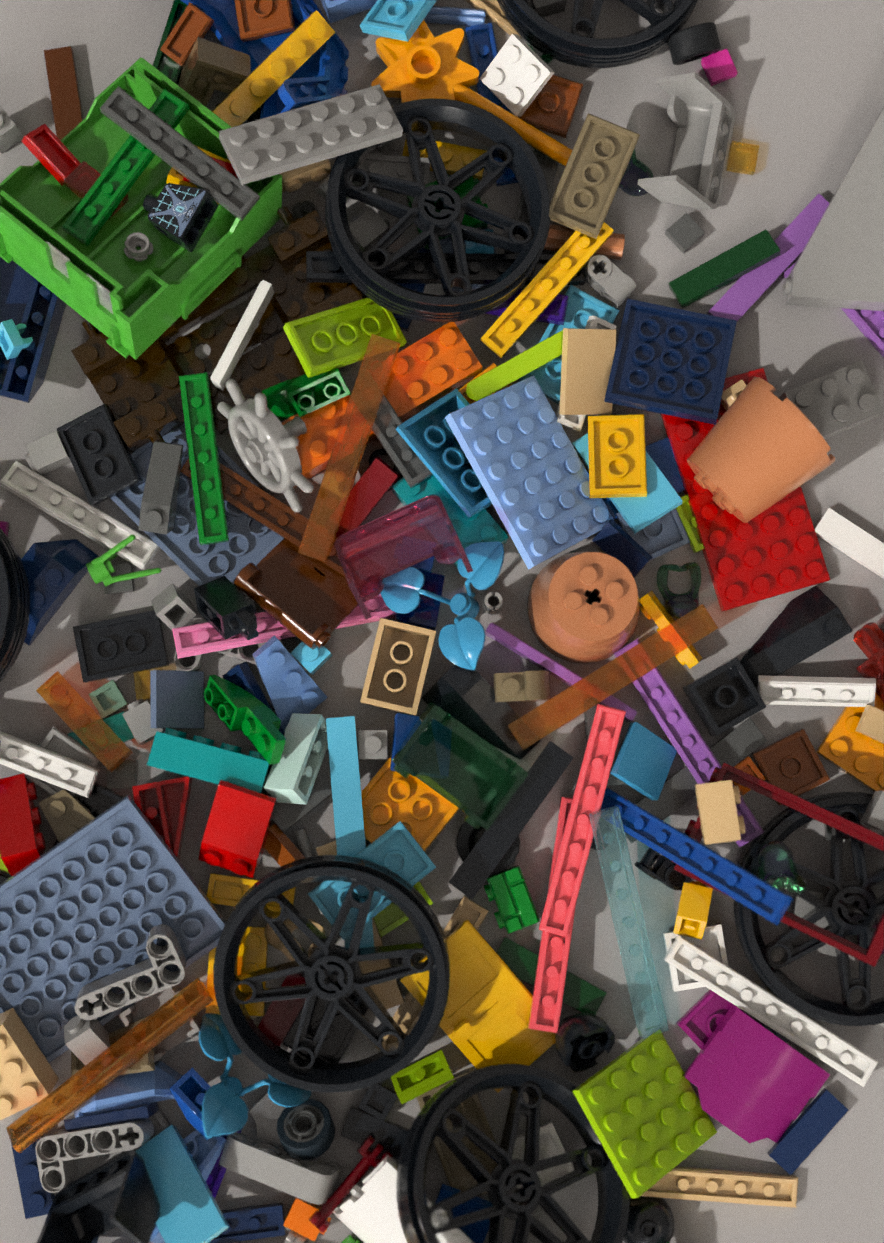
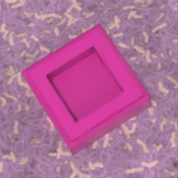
M727 48L701 59L700 63L711 86L736 77L738 73Z

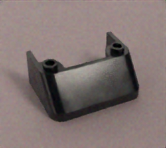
M130 1150L71 1182L67 1187L59 1191L52 1202L37 1243H97L100 1235L115 1227L119 1228L135 1243H149L155 1223L160 1216V1202L143 1158L134 1150Z

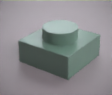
M115 680L109 681L88 694L102 719L108 718L129 705Z

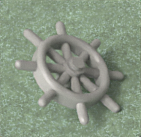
M228 379L225 385L236 406L232 408L226 402H220L217 409L228 419V428L234 444V455L240 456L250 473L263 485V491L271 496L274 492L283 493L291 509L295 513L301 512L303 505L293 487L297 485L305 493H311L314 489L313 484L302 474V466L296 450L299 444L297 437L307 431L305 423L300 417H295L290 422L282 425L274 413L267 408L265 394L260 392L255 395L254 399H245L237 382L234 379Z

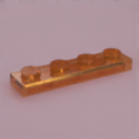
M58 671L36 690L110 772H113L133 753Z

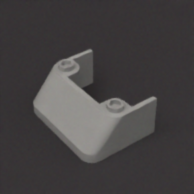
M696 72L657 78L656 84L670 95V102L667 106L668 116L678 125L669 174L661 173L657 177L638 179L637 185L660 202L702 210L716 209L721 200L735 123L734 108L729 101Z

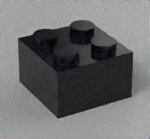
M737 657L682 687L711 737L718 736L766 708L765 703Z

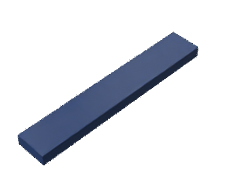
M492 22L465 27L471 64L479 70V78L498 54ZM479 79L476 84L477 93L510 112L505 104ZM493 158L497 162H504L501 158ZM509 168L496 181V186L519 182Z

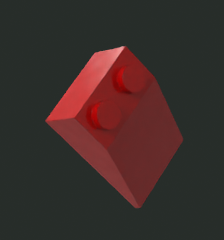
M220 780L201 842L198 860L212 866L233 871L238 875L253 878L264 853L276 798Z

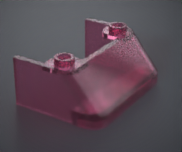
M436 495L421 498L346 532L335 542V548L347 583L365 619L371 617L366 601L375 599L384 589L382 579L435 556L439 563L452 564L461 558L467 572L473 571L440 497Z

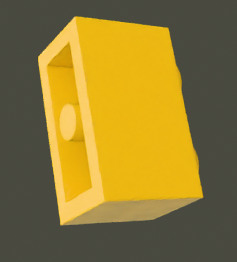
M698 881L683 882L674 925V934L702 940L713 888H709Z

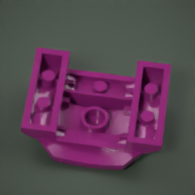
M733 1004L683 1076L698 1087L702 1110L748 1143L765 1138L778 1143L791 1122L796 1120L809 1099L817 1095L830 1074Z

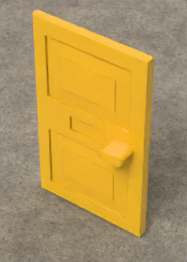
M465 920L460 927L446 938L450 961V985L447 1004L439 1026L477 1070L500 1064H522L529 1066L555 1043L557 1033L528 1028L533 995L468 920ZM425 956V957H424L421 961H419V962H424L425 960H427L428 957ZM429 970L399 979L421 1006L424 1003L428 989ZM498 1088L494 1090L497 1093H499L503 1088Z

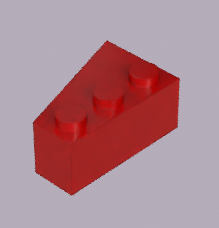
M24 773L0 779V855L11 877L45 854L44 850L46 849L44 836L40 832L39 824H42L40 812L34 804V800L38 798L34 782H28Z
M186 776L132 786L135 804L180 861L193 778Z

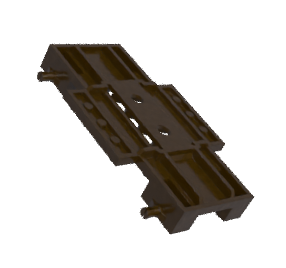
M287 206L282 207L283 211L280 208L277 214L285 226L280 231L267 237L269 246L246 259L242 256V265L237 267L195 308L186 320L181 315L136 360L130 355L125 358L107 344L106 341L109 338L90 322L92 330L86 321L82 323L90 338L85 343L71 350L84 374L92 383L103 404L109 405L115 419L113 423L132 452L150 441L152 443L154 441L165 442L162 436L185 423L179 376L206 372L209 374L215 426L220 435L229 430L228 419L218 411L217 406L220 402H226L232 408L236 405L226 386L223 391L214 387L210 377L253 295L234 308L225 310L222 315L215 319L202 323L199 328L189 334L178 337L175 342L167 346L166 342L170 340L169 338L252 290L257 289L262 280L271 283L274 294L243 352L244 355L240 357L230 379H234L237 382L245 399H254L257 393H262V390L306 374L283 329L285 323L367 298L354 283L306 282V251L333 252L327 227L316 210L302 218L294 219ZM201 344H206L211 348L210 355L204 359L198 358L195 354L197 346Z

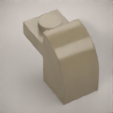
M549 671L494 673L495 703L551 700Z

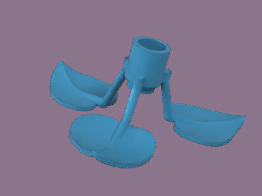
M499 541L479 542L469 545L462 551L458 559V571L461 576L467 578L465 581L466 594L458 593L452 599H447L422 589L425 582L424 574L410 566L399 567L389 572L381 581L379 592L386 606L399 614H407L415 610L420 603V594L448 604L452 612L458 615V617L454 619V624L446 625L440 631L439 647L441 652L455 665L468 670H476L486 636L482 624L473 619L478 615L480 606L478 601L473 598L475 593L472 592L471 584L478 590H485L494 584L503 565L504 545Z
M207 1013L202 1016L199 1031V1043L202 1051L206 1056L215 1061H223L227 1058L224 1072L220 1075L221 1082L210 1087L203 1098L202 1124L205 1138L233 1134L241 1130L247 1123L248 1109L240 1096H244L246 1093L264 1085H269L268 1096L270 1100L282 1107L298 1106L310 1098L311 1091L293 1087L269 1074V1079H263L242 1088V1083L238 1078L228 1076L234 1061L232 1055H239L242 1051L232 1039L221 1015Z

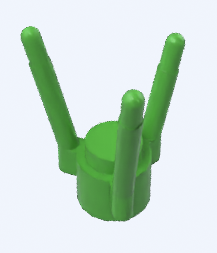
M133 534L100 557L86 564L93 581L96 584L103 581L105 587L115 582L158 574L161 572V568L147 569L117 576L111 575L116 572L111 560L118 557L115 553L135 540L136 536Z

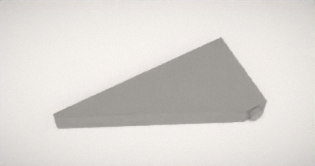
M884 107L790 274L783 281L782 293L786 295V305L884 311Z

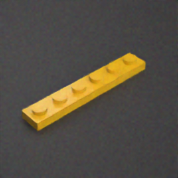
M317 10L314 11L212 112L231 127L242 125L335 31Z
M604 222L597 239L575 231L481 337V341L502 359L613 234L614 230Z

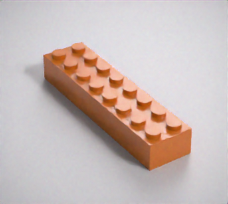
M448 322L368 371L403 423L454 389L463 387L481 373L483 367L455 322ZM349 395L300 417L307 428L306 433L297 437L299 444L296 450L300 458L302 474L309 480L362 448L370 441L377 439ZM298 413L283 421L282 425L290 422L295 417H299Z

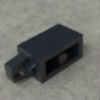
M225 576L194 588L198 612L225 640L237 634H241L247 640L259 636L255 616L257 610L253 600L247 598Z

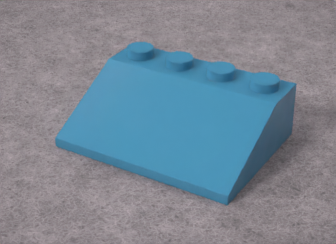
M456 388L397 426L396 431L470 518L493 504L445 419L450 413L470 405Z

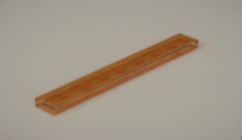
M374 334L371 335L298 551L300 554L327 562L400 347L398 342Z
M702 604L507 726L522 750L712 633L718 627Z
M196 978L10 1124L6 1129L13 1149L21 1153L213 1002L204 983L199 978Z

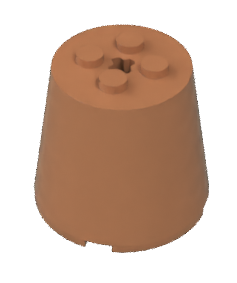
M754 377L687 459L688 465L696 474L694 479L703 489L707 488L714 495L712 499L722 510L726 509L744 523L761 514L835 462V457L832 454L827 455V452L831 450L830 446L809 419L788 398L781 401L773 394L776 391L775 387L760 377Z
M578 551L552 560L539 572L529 591L527 612L532 631L546 650L565 661L586 664L607 659L628 643L638 624L640 601L634 577L621 561L600 552ZM591 592H594L597 595L595 599L599 601L593 602L590 605L586 602L588 597L584 595L585 593L589 595Z

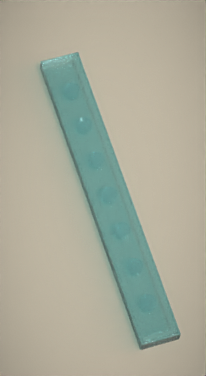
M617 806L589 813L636 1025L639 1037L644 1039L652 1034L656 1035L669 1031L620 809Z

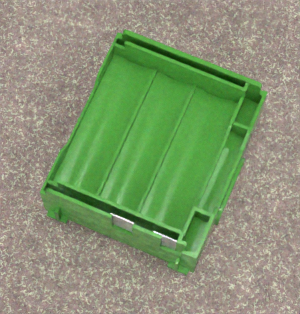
M142 57L94 99L86 118L61 140L85 167L82 174L62 186L38 160L33 166H19L0 183V257L8 264L13 260L109 338L106 341L107 344L125 358L130 355L135 360L181 315L186 320L195 308L237 267L242 265V256L281 219L277 211L280 208L282 209V176L280 174L247 183L245 185L260 195V199L246 217L241 221L218 204V208L193 252H189L161 234L148 220L149 211L143 208V201L146 195L151 193L159 196L164 185L168 184L166 181L172 168L155 155L88 247L63 231L62 226L130 136V134L100 111V107L118 86L147 109H150L164 89L188 103L190 109L174 130L195 146L229 160L219 139V131L232 127ZM132 233H143L148 237L149 242L152 243L153 252L151 255H148L146 260L136 261L134 258L130 259L125 255L124 248L126 246L124 243Z

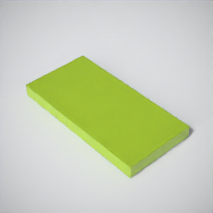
M368 297L287 322L283 326L308 378L403 347L407 343L393 313L379 306Z

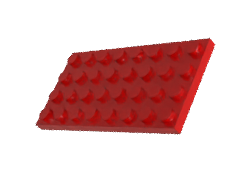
M764 368L725 378L723 391L740 380H743L746 385L754 377H760L767 381ZM721 403L716 423L726 412ZM661 414L685 489V495L688 494L690 509L697 523V532L701 544L703 543L704 546L703 553L722 612L830 580L801 486L749 522H742L726 509L722 510L712 499L714 495L707 488L703 489L694 479L696 474L687 463L689 456L714 427V424Z

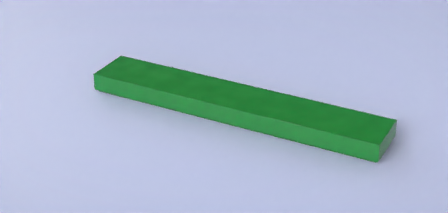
M164 89L149 110L175 129L190 108L188 103ZM130 135L62 226L63 231L88 247L156 154Z
M206 372L179 376L200 545L228 542L229 534L209 375Z

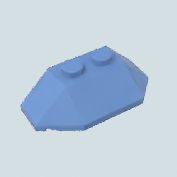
M156 1061L154 1071L97 1078L75 1110L74 1116L78 1118L173 1099L174 1096L170 1091V1087L182 1075L164 1062Z

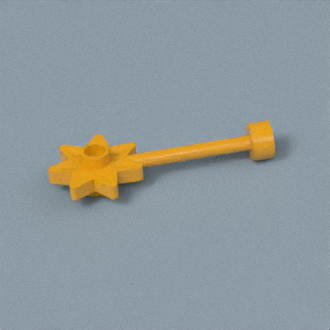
M423 20L408 42L379 37L376 40V52L388 68L372 81L371 87L380 84L386 97L401 98V103L429 98L449 99L484 109L512 127L527 144L566 167L572 149L468 88L478 83L479 70L458 59L464 42L463 29L456 28L434 37Z

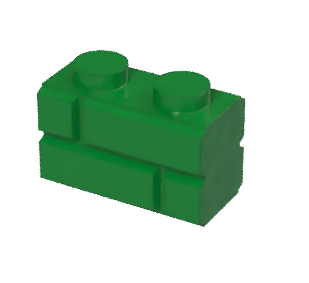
M519 865L488 877V884L483 886L489 902L495 900L499 911L494 912V916L499 929L505 927L507 933H512L540 921Z

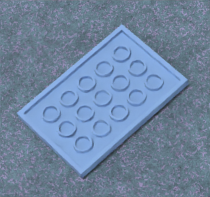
M534 375L456 410L445 417L528 569L601 531L603 526L610 519H613L602 498H590L589 474L561 423L557 422V416Z

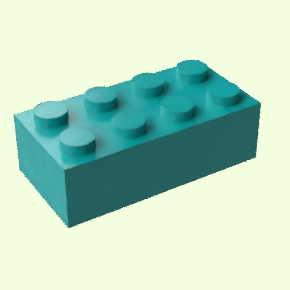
M431 475L413 488L409 487L404 478H401L392 486L394 495L432 540L437 543V546L457 569L459 556L469 545L499 541L504 545L508 541L509 536L486 509L469 518L434 475Z
M166 728L165 732L156 731L147 762L148 766L218 785L220 780L266 795L267 791L264 789L273 764H269L259 752L250 750L249 755L242 754V747L222 743L221 748L213 746L215 740L196 735L193 736V740L186 738V732Z

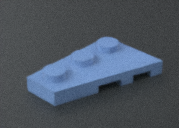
M275 635L253 653L271 705L281 720L280 726L284 734L292 713L309 714L328 698Z

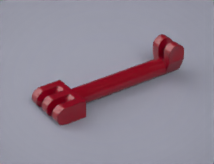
M371 1135L356 1150L363 1157L319 1211L316 1210L309 1218V1221L322 1233L330 1225V1222L327 1221L328 1217L371 1166L375 1168L387 1155L392 1157V1154L387 1151L380 1159L377 1158L384 1148L380 1143L372 1151L368 1149L375 1140Z

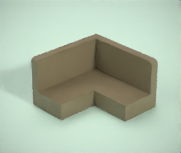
M197 37L179 77V87L206 107L214 90L230 94L251 73L250 56Z

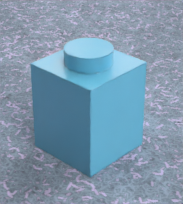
M301 642L291 652L312 675L333 656L325 646L321 649L317 647L312 650L304 642Z

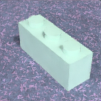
M292 713L285 729L284 737L286 742L280 763L272 765L270 773L266 778L264 789L273 798H276L277 803L307 805L328 747L326 719L321 714Z

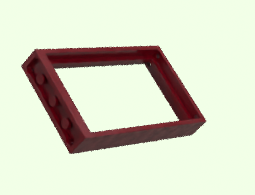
M723 763L721 769L715 767L710 777L709 783L732 780L884 851V836L729 764ZM698 816L696 821L690 820L684 834L700 843L703 836L700 817ZM678 864L675 865V871L723 893ZM788 911L785 912L780 921L874 967L884 948V912L867 949Z

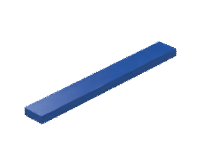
M606 787L599 813L601 818L772 923L779 924L793 898Z

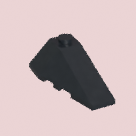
M814 586L787 604L764 634L742 657L740 663L756 688L758 687V675L777 676L851 633L853 630L838 606L817 586Z
M454 665L422 697L441 719L452 722L453 725L519 760L541 741L506 702L495 703L494 689L476 670H468Z

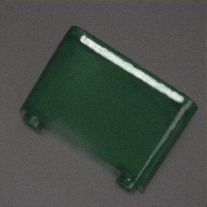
M432 701L425 708L392 759L396 764L393 768L407 779L410 775L420 779L460 808L466 814L464 820L476 829L480 826L486 830L490 828L529 774L519 764Z

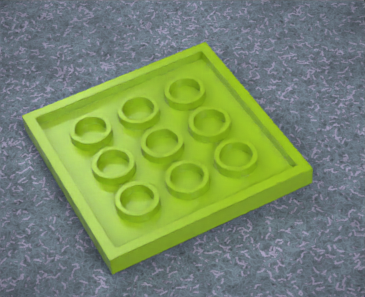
M660 1029L651 1031L572 1091L631 1198H639L717 1133L709 1116L702 1110L700 1100L690 1082L683 1076L685 1073Z

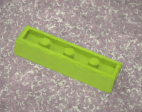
M563 330L470 381L467 384L466 396L474 401L483 399L562 355Z

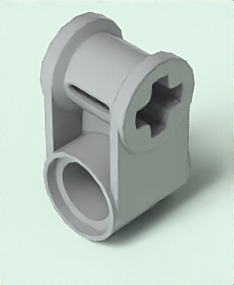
M595 255L587 263L585 268L586 282L612 307L619 308L637 288L634 280L621 271L606 256ZM598 267L602 269V272H599L598 274H595L593 272V270H596Z

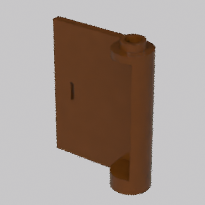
M283 539L257 565L254 563L246 565L234 581V585L312 650L317 647L323 648L330 640V634L368 596L367 591L286 539Z

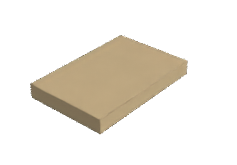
M563 328L559 414L612 415L613 403L604 402L615 355L616 330Z

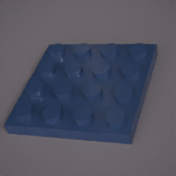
M627 299L604 402L715 425L737 321Z

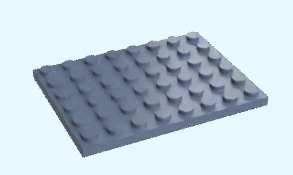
M129 795L0 884V1014L13 1008L49 1063L69 1050L65 1045L64 1025L73 1017L78 1016L75 1012V1003L81 988L86 984L150 959L146 951V944L149 932L153 927L163 924L172 928L186 957L187 968L217 947L220 935L226 924L225 919ZM156 938L153 940L154 943L158 946H165L168 944V942L163 938ZM168 964L165 966V968L171 972H175L180 969L175 964ZM146 975L138 977V979L143 983H149L152 981V979ZM120 987L111 988V991L115 994L124 993V990ZM136 1002L96 1019L103 1026Z

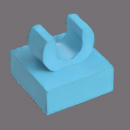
M12 319L2 321L0 324V346L7 360L18 357L21 350L28 348L33 341L32 337L21 338L20 334L25 331L26 325L17 324L15 326Z

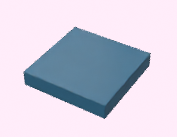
M631 722L610 774L650 800H658L677 751L672 745L639 723Z

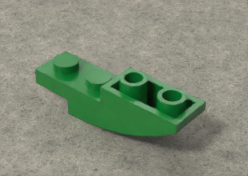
M335 368L310 378L305 374L262 390V393L266 396L267 408L281 421L297 413L299 417H302L350 395L351 391L339 369Z
M210 675L207 687L204 690V700L207 704H209L230 731L241 730L269 764L280 763L286 738L279 731L281 724L279 717L263 702L241 687L217 675Z

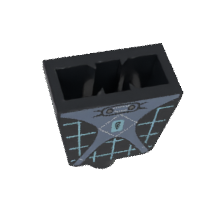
M172 183L164 185L159 196L150 193L146 195L143 201V208L149 211L148 220L161 234L189 252H193L219 206L205 189Z

